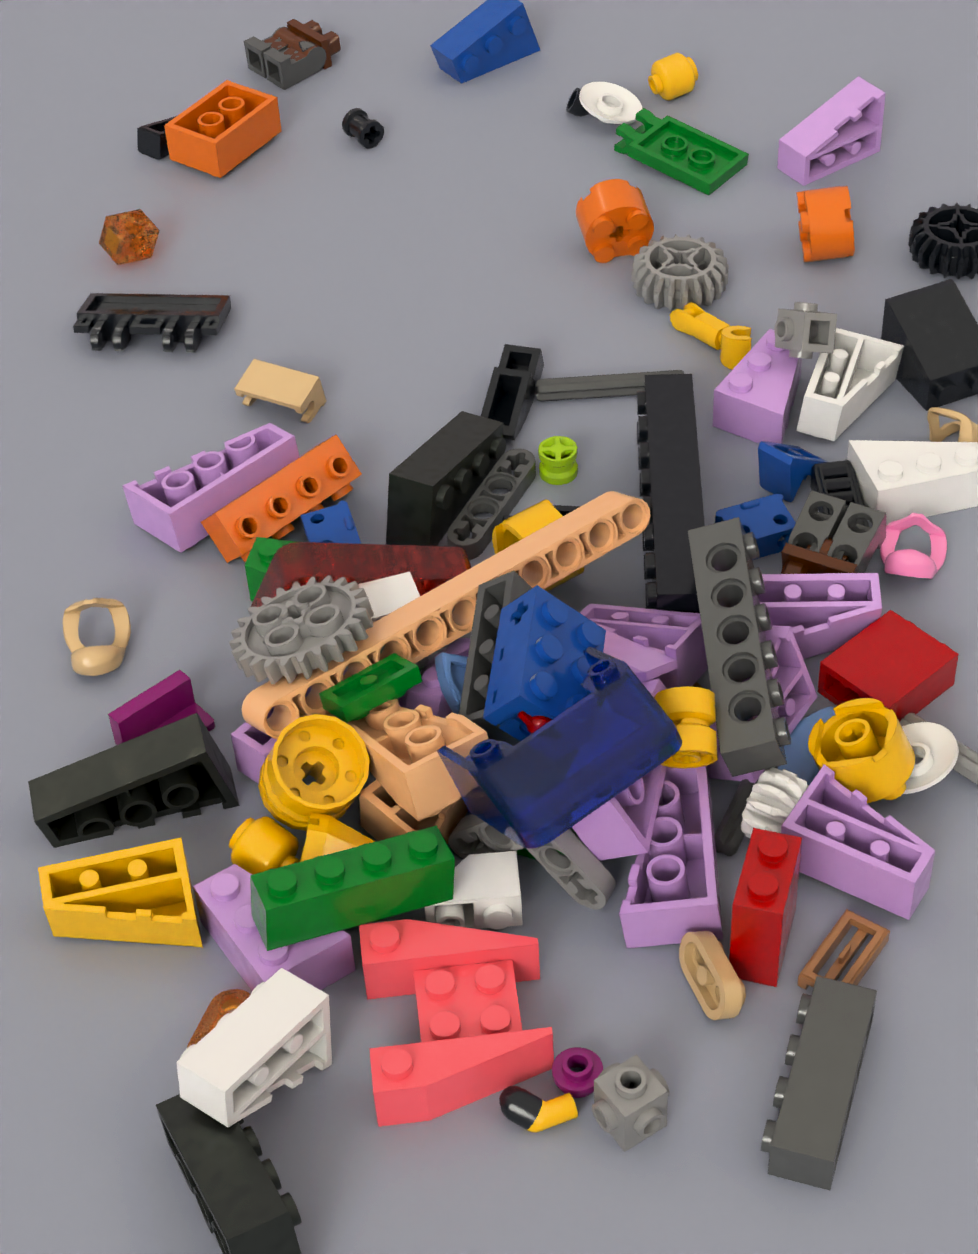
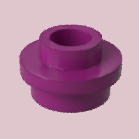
M581 1047L564 1050L555 1058L552 1065L554 1083L564 1094L570 1093L573 1098H582L594 1092V1080L603 1071V1064L599 1056L593 1051ZM580 1067L584 1068L585 1070L581 1072H574L570 1069Z

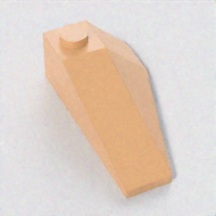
M398 699L388 700L370 710L369 714L364 718L347 723L355 729L365 742L370 758L369 771L393 800L418 821L439 814L445 807L460 800L488 742L487 732L463 715L451 712L443 718L433 715L431 707L421 704L414 710L400 707ZM331 713L326 714L327 716L336 717L335 715H333V714H331Z

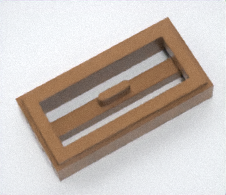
M846 909L798 975L797 985L805 990L809 986L814 988L816 977L820 976L818 975L819 971L852 926L859 929L844 947L824 978L837 981L871 934L873 935L872 939L841 981L858 985L889 941L890 930Z

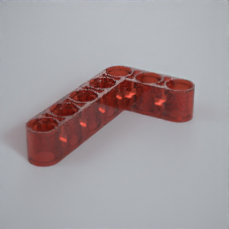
M294 542L282 546L274 554L251 607L262 606L261 598L263 596L270 598L277 596L276 589L279 587L287 591L291 589L294 581H298L300 586L306 585L308 580L314 576L317 583H320L328 575L332 576L334 582L341 577H346L348 583L356 581L357 584L410 572L420 596L472 567L466 550L460 547Z

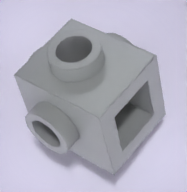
M795 302L794 309L778 308V317L774 328L775 347L789 349V357L812 359L813 352L833 353L837 314L817 311L818 304Z
M636 1054L621 1064L614 1063L608 1066L594 1080L593 1115L600 1127L605 1132L610 1133L625 1152L667 1126L669 1087L660 1072L654 1068L649 1070Z

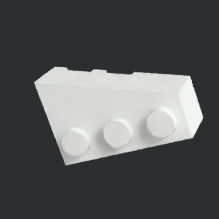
M849 440L847 460L853 466L863 505L886 512V525L893 521L901 520L912 513L923 514L925 517L978 506V442Z

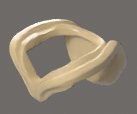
M932 407L928 410L927 420L931 442H941L947 436L959 431L958 442H978V425L963 413L940 407ZM939 415L957 421L946 423L940 428Z
M106 598L85 599L65 609L63 615V634L66 644L72 653L71 662L75 673L85 676H98L109 673L121 665L130 639L131 624L128 611L119 600ZM90 607L109 609L115 627V639L112 645L85 647L81 643L78 635L81 611Z

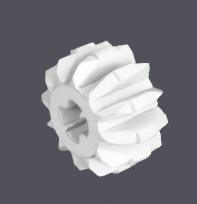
M774 767L762 773L757 784L753 785L752 792L746 799V807L742 812L741 830L745 833V836L751 838L753 828L781 833L782 824L809 787L807 781L797 777V774Z

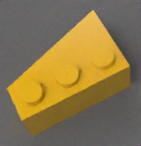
M181 838L38 867L43 908L55 937L203 947L188 863Z

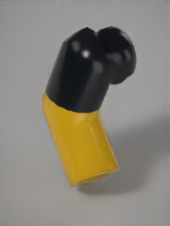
M514 1085L504 1089L499 1098L503 1115L510 1121L534 1133L578 1117L577 1107L570 1093L544 1101L526 1089Z

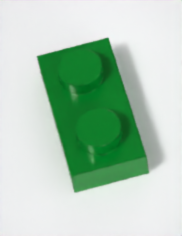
M393 653L324 690L319 695L323 708L348 723L364 718L369 714L370 710L388 700L402 697L408 689L421 683L422 677L418 665Z

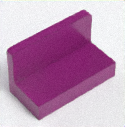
M181 670L176 671L108 714L116 745L195 713L199 715L209 732L215 728L214 719L195 703L191 679Z

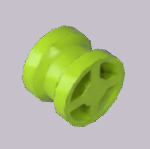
M552 436L544 439L539 444L538 456L541 460L539 475L543 481L552 485H563L572 482L577 477L578 464L576 459L578 447L576 442L565 436Z

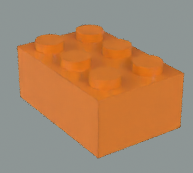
M228 80L164 125L170 160L219 178L226 175L282 131L277 97Z

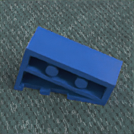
M519 0L485 1L430 45L439 68L461 84L540 51L524 4Z

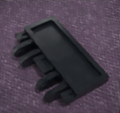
M90 293L77 312V321L73 326L74 333H89L91 331L90 344L92 350L101 351L108 341H112L115 351H123L131 340V334H161L163 331L162 346L164 352H173L178 342H184L187 352H196L202 341V335H217L231 310L230 295Z

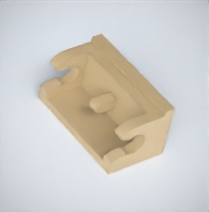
M257 359L252 360L234 388L237 396L244 397L247 395L242 402L243 405L252 406L257 399L295 409V412L303 414L301 421L310 423L320 407L326 403L325 394L318 376Z

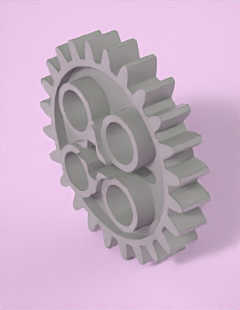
M328 575L320 583H317L314 576L308 580L306 585L300 586L298 581H294L291 589L287 591L279 587L276 589L277 596L273 598L263 596L261 598L262 606L249 607L250 617H243L237 620L240 628L231 631L234 639L229 641L239 669H243L246 677L254 675L257 682H261L268 677L271 684H275L282 676H285L288 683H292L297 674L303 673L304 677L309 679L313 669L319 668L326 672L328 671V662L332 660L336 662L345 661L342 655L344 651H357L358 647L355 641L368 638L365 630L373 627L371 617L374 616V612L364 588H359L356 581L348 583L346 577H341L334 582L332 576Z

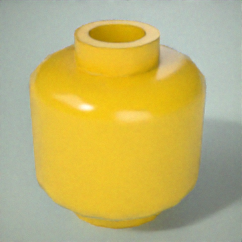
M677 52L653 63L648 83L654 94H659L663 99L670 101L694 89L695 81L698 80V71L690 57H685Z
M262 816L256 820L251 817L246 819L237 828L228 844L229 848L232 849V864L238 865L252 875L300 862L295 857L299 848L297 837L274 819L267 816Z

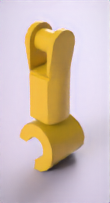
M693 302L686 304L684 310L675 309L670 314V321L676 330L694 336L716 350L720 349V361L729 369L733 370L751 350L752 338H750V327L730 326L705 312Z

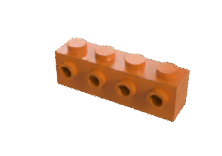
M336 434L201 521V524L227 563L240 556L246 562L256 537L269 538L271 536L273 539L278 540L295 529L291 522L300 517V515L323 509L324 507L321 502L331 496L333 501H336L352 491L354 488L350 482L358 478L362 473Z

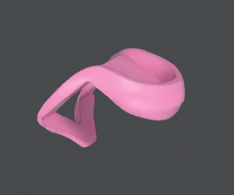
M912 513L901 520L889 523L886 526V538L880 548V556L884 564L885 573L932 579L945 562L947 539L944 531L930 522L923 514ZM914 525L921 527L930 537V557L914 549L895 551V545L900 533Z

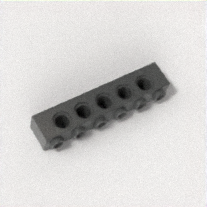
M739 517L688 530L711 691L715 694L716 727L720 754L732 777L785 765L787 761L784 746L791 744V737L785 717L779 718L777 707L784 705L785 702L779 679L772 678L771 668L778 667V660L772 640L766 641L765 631L771 630L772 625L766 604H760L759 595L766 593L761 570L759 567L754 568L753 559L760 557L755 535L753 532H745ZM757 716L755 719L747 721L751 717Z

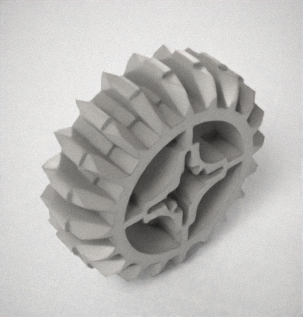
M676 234L674 238L661 236L659 242L651 240L648 246L640 247L639 254L634 256L632 282L637 296L644 297L646 304L655 303L656 309L667 307L670 312L674 309L684 310V306L690 302L695 303L699 307L701 305L711 306L712 301L720 299L721 293L726 290L729 266L727 258L723 255V250L716 248L713 242L705 243L703 237L692 239L690 235L678 237Z

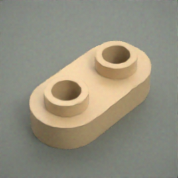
M710 931L686 933L681 940L679 948L680 965L704 1013L711 1020L735 1018L745 1002L746 991L742 980L738 978L728 960L723 945Z

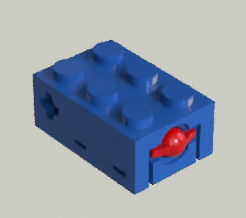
M538 585L502 608L483 719L494 726L500 724L499 729L535 751H543L542 755L554 762L592 741L606 630Z

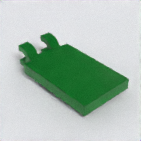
M645 108L637 112L635 119L644 125L634 129L630 125L622 123L616 128V135L621 136L623 139L615 144L614 151L621 154L628 153L627 156L707 195L713 193L748 163V153L668 115L663 119L657 118Z

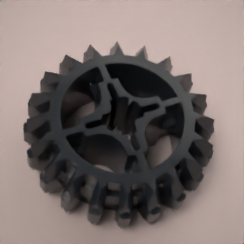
M956 203L954 206L942 204L940 208L929 207L928 212L919 213L918 219H915L913 226H911L908 242L910 246L909 252L912 253V260L919 262V268H929L930 274L940 273L943 274L944 278L955 276L959 280L961 276H967L973 279L975 274H978V209L972 208L971 204L959 206Z

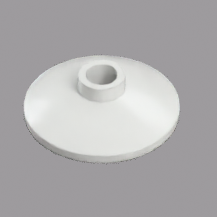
M608 82L588 83L582 87L579 94L580 103L585 110L605 123H634L637 121L635 119L636 113L642 109L640 101L634 94L619 85Z
M918 722L902 726L915 754L914 769L905 782L906 790L903 794L915 793L930 788L945 778L953 769L959 753L958 743L953 733L940 724Z

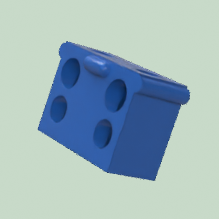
M773 494L720 509L715 515V523L739 517L745 532H753L759 549V558L782 552L796 524L783 503L784 496L782 494Z
M342 500L337 505L300 515L308 543L363 550L346 501Z

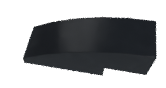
M505 344L499 366L494 367L481 416L503 422V438L516 439L532 406L536 394V381L541 378L544 368L542 351L539 348Z

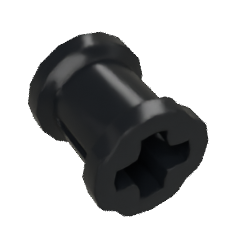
M354 108L346 113L343 118L342 129L344 133L350 137H356L358 142L366 149L376 147L382 140L384 127L377 120H370L364 110Z

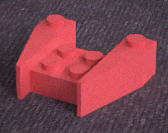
M412 919L359 925L367 1000L416 994L421 1038L419 1043L369 1048L378 1127L430 1121L552 1069L554 1062L552 1027L522 1030L516 982L540 979L538 938Z

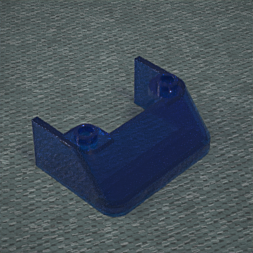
M588 647L583 651L590 665L588 675L583 680V687L587 696L513 746L505 741L487 739L476 744L470 750V755L465 758L446 746L437 750L469 811L523 848H537L551 842L673 756L682 746V738L674 722L627 663L593 647Z

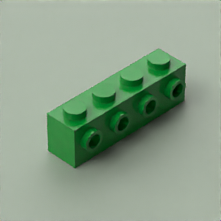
M436 825L328 855L317 856L313 859L283 867L269 869L250 875L252 918L266 950L269 951L452 900L455 858Z

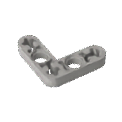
M521 796L465 816L458 822L448 839L452 850L463 859L469 854L517 851L526 848L576 902L592 909L603 908L616 887L614 877L548 805L535 797Z

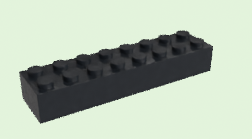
M692 374L645 375L644 391H637V415H644L638 416L637 445H640L638 447V470H641V473H639L640 497L648 504L651 515L648 526L642 532L643 551H650L644 555V580L652 579V582L645 583L646 609L700 613L688 530L705 526Z

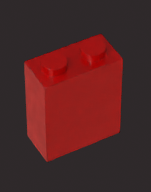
M889 610L820 662L817 692L837 706L859 698L877 699L882 701L884 707L892 709L900 722L908 713L917 714L954 685L959 654L918 628L911 621Z
M753 828L732 904L729 961L741 980L777 987L796 911L802 837Z

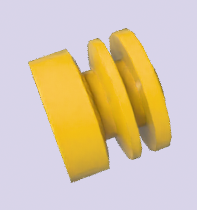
M314 714L296 719L282 730L260 768L258 788L263 805L277 821L291 829L306 831L311 812L330 815L337 820L340 819L359 795L368 779L370 758L365 742L352 726L337 717ZM311 775L316 781L310 785L305 784L302 779Z

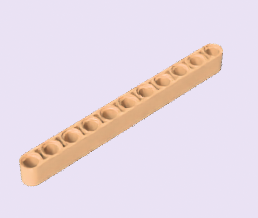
M609 491L373 622V627L365 630L368 638L355 641L358 650L344 651L342 655L345 661L336 662L334 660L328 662V671L324 672L319 668L313 669L309 679H306L303 673L297 674L292 683H288L286 677L282 676L275 684H271L268 681L252 690L242 704L241 710L244 720L268 736L278 739L282 730L296 719L314 714L326 715L330 713L323 708L319 693L393 653L415 664L471 632L480 584L515 571L532 588L538 585L545 589L641 534L650 521L651 515L648 504L643 499L615 491ZM348 666L347 672L343 675L345 668ZM311 687L310 693L306 696L307 690ZM274 707L272 715L267 719L269 711Z

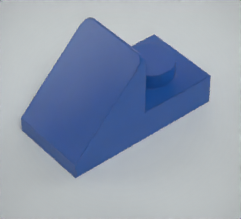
M761 441L758 447L760 486L772 494H782L784 496L783 500L792 502L802 481L806 480L808 475L811 476L812 466L818 463H827V461L799 446Z

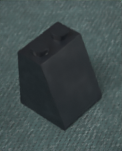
M949 279L885 299L881 340L904 345L896 379L916 401L928 411L932 407H940L977 395L978 324L955 282Z

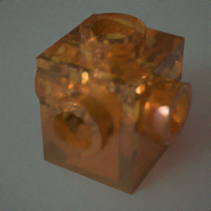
M141 209L109 215L105 218L99 244L117 265L151 258L153 255L159 229Z

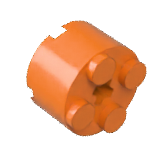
M623 179L605 180L591 187V193L584 200L582 197L580 198L576 206V218L586 247L597 262L607 263L614 257L624 255L635 256L639 254L640 247L648 246L654 232V223L643 194L637 186L635 188Z
M848 186L796 192L798 213H800L798 228L800 242H802L803 261L814 262L853 256L855 251L854 228L850 215L851 201Z

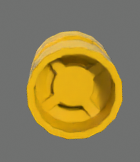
M691 686L674 687L658 692L654 696L655 723L662 729L655 734L657 763L666 767L684 769L703 767L718 760L717 734L715 730L710 728L716 722L714 692L709 689Z

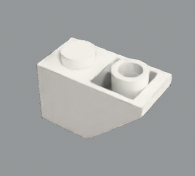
M517 851L469 854L455 867L453 899L425 907L426 922L473 929H504L510 926H522V902Z

